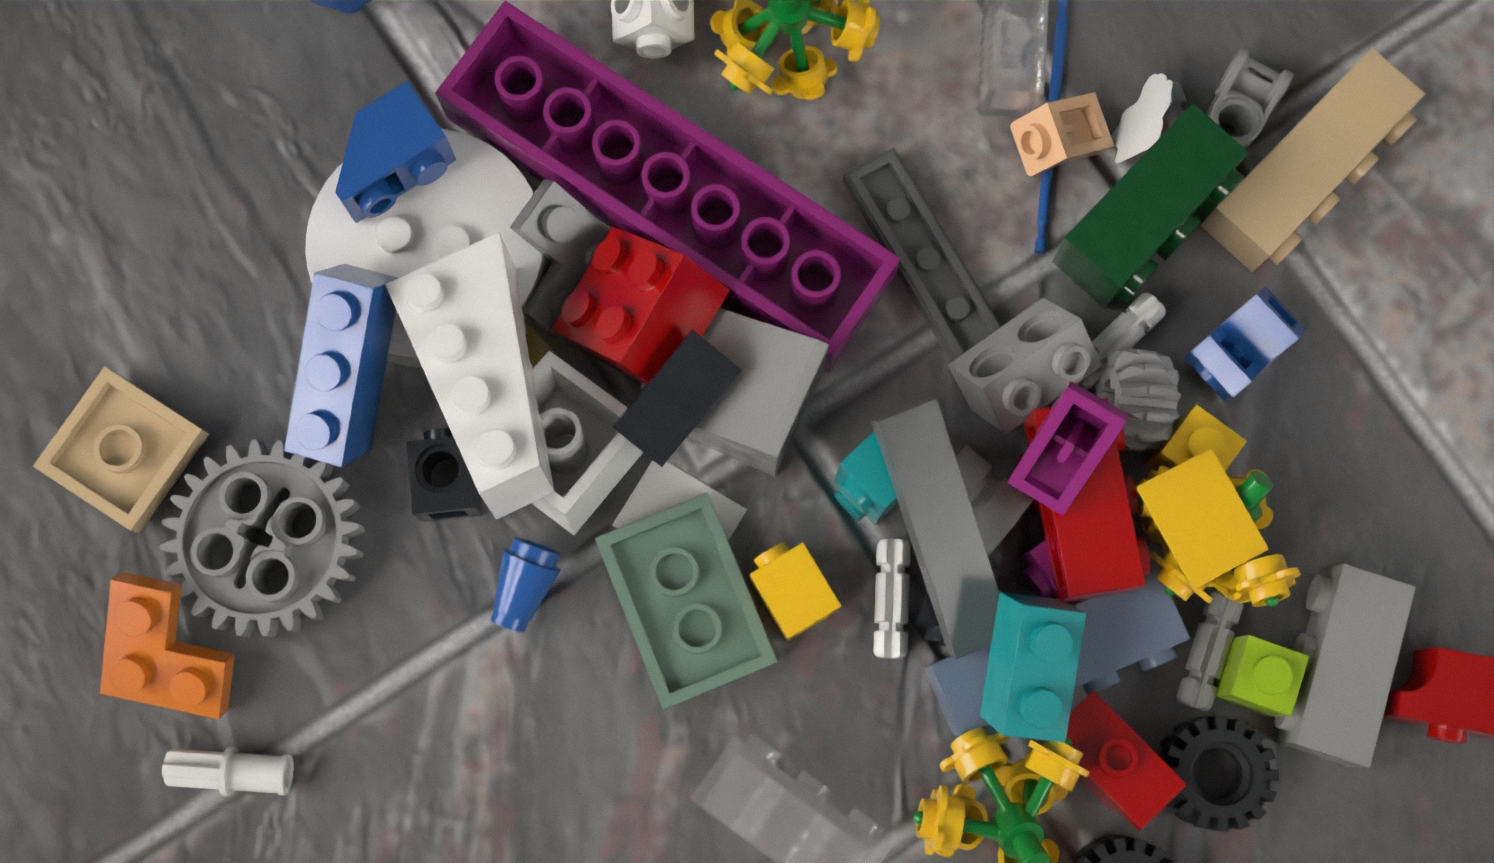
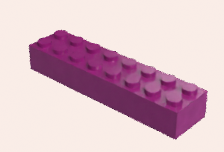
M507 1L502 3L435 92L449 121L475 138L493 146L511 162L541 182L544 179L555 181L609 227L612 228L613 226L685 254L730 289L723 302L743 316L829 344L824 369L828 372L836 364L895 278L900 257Z

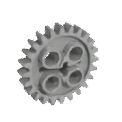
M255 439L251 440L248 457H245L238 448L229 445L226 446L227 464L222 465L208 456L204 458V465L208 473L204 480L188 473L185 475L184 478L193 492L190 497L181 495L171 496L170 500L182 509L180 518L162 519V525L177 531L176 539L161 544L160 550L175 554L178 557V561L169 565L164 570V573L174 578L185 577L186 580L181 586L180 599L188 600L198 596L191 610L193 616L205 618L215 611L212 628L226 631L235 621L236 635L250 638L258 623L262 637L275 638L279 620H281L288 631L297 633L301 631L300 613L304 612L310 618L320 621L323 619V613L318 601L322 598L336 603L342 601L339 592L333 585L337 579L346 582L355 581L356 577L343 566L346 559L363 558L364 553L349 545V538L365 533V527L347 521V517L354 514L361 507L353 499H339L349 488L350 484L348 481L339 477L327 482L334 468L333 465L319 461L311 467L313 461L311 458L294 454L291 458V453L284 451L285 442L281 440L275 442L270 455H268L265 444ZM258 484L261 489L260 503L249 513H242L239 506L241 494L246 488ZM288 489L290 491L289 498L281 503L280 494L283 490ZM313 508L316 513L315 528L307 536L296 538L292 526L295 517L301 511ZM259 530L273 536L269 547L261 546L258 542L254 541L255 535ZM230 539L233 545L232 559L223 568L216 569L212 563L213 550L221 541ZM284 563L288 569V582L283 590L271 595L266 588L265 580L267 573L275 565ZM246 574V584L243 588L239 589L237 581Z

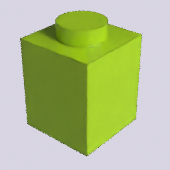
M1251 635L1235 637L1231 644L1221 680H1214L1213 686L1218 688L1215 699L1265 717H1291L1309 656Z

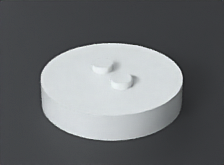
M441 129L456 158V161L448 165L446 172L436 181L428 185H416L397 197L396 203L382 215L374 218L366 217L355 223L335 193L342 167L341 164L325 182L316 198L309 217L305 253L311 283L313 282L314 272L342 264L400 278L500 232L515 266L518 282L517 290L522 309L548 271L549 260L510 228L534 193L519 169L493 146L461 132ZM396 310L387 360L397 364L422 368Z

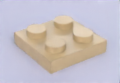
M104 366L33 467L125 528L140 534L204 443L209 433Z

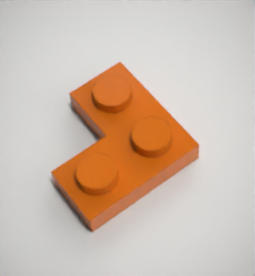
M121 572L110 581L100 694L220 719L229 709L235 654L176 641L182 584L127 572Z

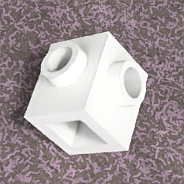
M693 0L611 1L613 42L636 50L637 54L641 57L651 59L663 58L668 56L672 49L695 39Z

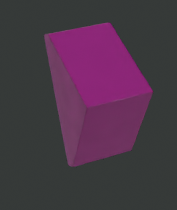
M1071 381L1053 404L1007 483L1063 516L1126 424L1130 415Z

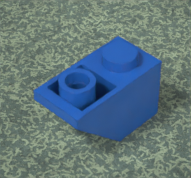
M408 81L355 113L335 191L355 223L366 217L374 218L387 212L396 203L397 197L416 185L423 186L436 181L446 172L448 165L456 161L445 134Z

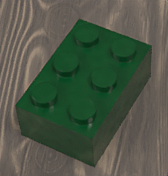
M1192 103L1064 237L1052 262L1101 307L1105 308L1116 296L1125 304L1159 267L1152 258L1158 254L1166 261L1201 223V220L1194 214L1198 211L1207 218L1243 179L1244 176L1236 168L1249 152Z

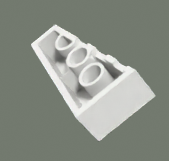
M500 232L385 284L474 484L496 520L553 493L554 488L543 425L535 393L536 384L525 336L526 327L517 290L516 270Z

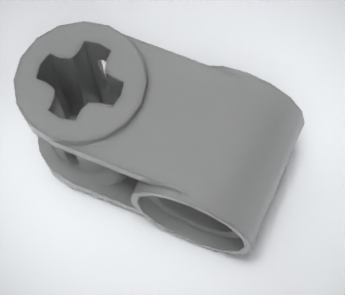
M1241 46L1214 92L1216 95L1206 115L1218 125L1219 123H1224L1231 126L1238 135V137H1231L1247 149L1262 131L1267 119L1288 88L1294 74L1286 69L1279 73L1249 57V50Z

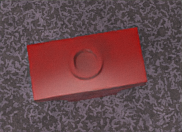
M1441 647L1414 650L1410 676L1402 687L1389 692L1383 718L1428 727L1427 738L1438 741L1467 744L1468 735L1494 740V658Z
M1094 690L1070 712L1066 738L1072 741L1074 749L1083 753L1078 766L1089 771L1087 778L1080 775L1079 780L1109 811L1115 810L1121 814L1138 831L1142 830L1187 786Z

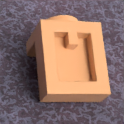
M1095 92L1048 102L1015 120L1010 125L1028 176L1039 175L1059 164L1098 155L1114 147Z

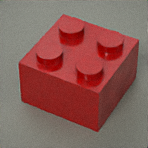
M612 226L605 240L596 248L593 259L575 290L565 300L561 313L551 330L598 361L647 384L691 329L703 337L730 289L685 254Z

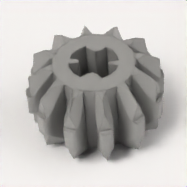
M1130 348L1126 351L1114 350L1108 361L1103 362V366L1100 367L1099 382L1094 384L1096 396L1101 399L1108 398L1109 404L1130 415L1123 427L1126 451L1144 452L1145 450H1158L1164 440L1170 439L1173 433V420L1179 417L1177 402L1182 395L1177 392L1178 370L1173 369L1170 356L1160 355L1155 351Z

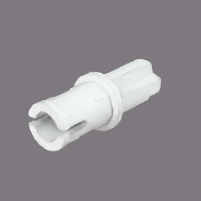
M228 746L224 752L172 749L166 753L162 765V776L165 784L168 786L219 789L221 796H231L234 791L286 795L291 788L294 763L292 755L276 756L239 753L238 748L234 746Z

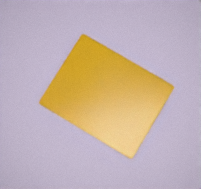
M1208 449L1137 486V491L1192 589L1208 583L1268 550V546L1213 449ZM1170 476V481L1164 479V477Z

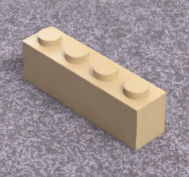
M1371 48L1215 208L1200 226L1251 272L1255 271L1268 258L1278 265L1302 240L1294 232L1302 222L1308 218L1316 225L1341 199L1333 190L1345 178L1354 185L1379 160L1371 152L1382 139L1390 145L1394 144L1413 125L1417 118L1409 111L1420 101L1425 93L1374 48Z

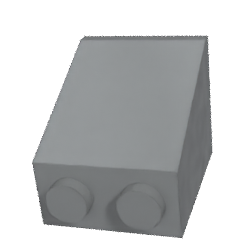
M719 308L703 338L738 366L741 372L687 438L775 477L821 378L829 344ZM642 384L640 391L645 387L646 384Z

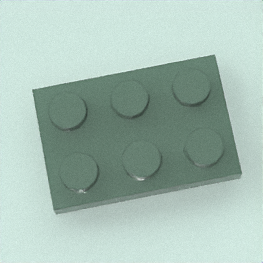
M708 492L595 538L663 710L778 663Z

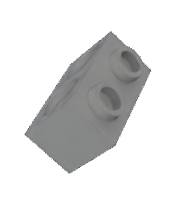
M1045 298L1037 301L948 364L970 409L1005 435L1023 423L1032 410L1044 408L1057 399L1071 381L1078 384L1103 366L1081 318Z

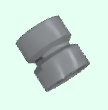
M966 444L957 455L956 460L987 556H989L1020 519L1033 501V498L1008 484L1009 477L995 479L992 476L993 464Z

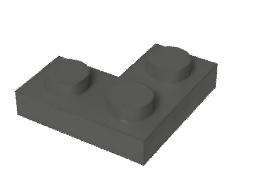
M544 179L510 226L513 231L553 263L534 289L522 311L523 315L561 345L572 348L574 344L551 330L559 317L565 300L573 293L590 265L596 248L605 240L611 229L555 181Z

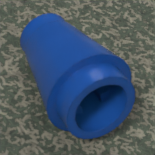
M514 537L510 550L503 549L493 606L494 611L490 620L502 627L525 632L528 622L533 618L561 571L560 568L556 567L560 553L537 542Z

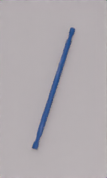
M1058 0L1059 16L1055 27L1048 102L1060 100L1067 32L1066 12L1069 0ZM1054 167L1043 172L1041 175L1037 217L1038 237L1035 240L1034 252L1037 254L1046 253L1047 240L1045 235L1046 227L1049 224Z

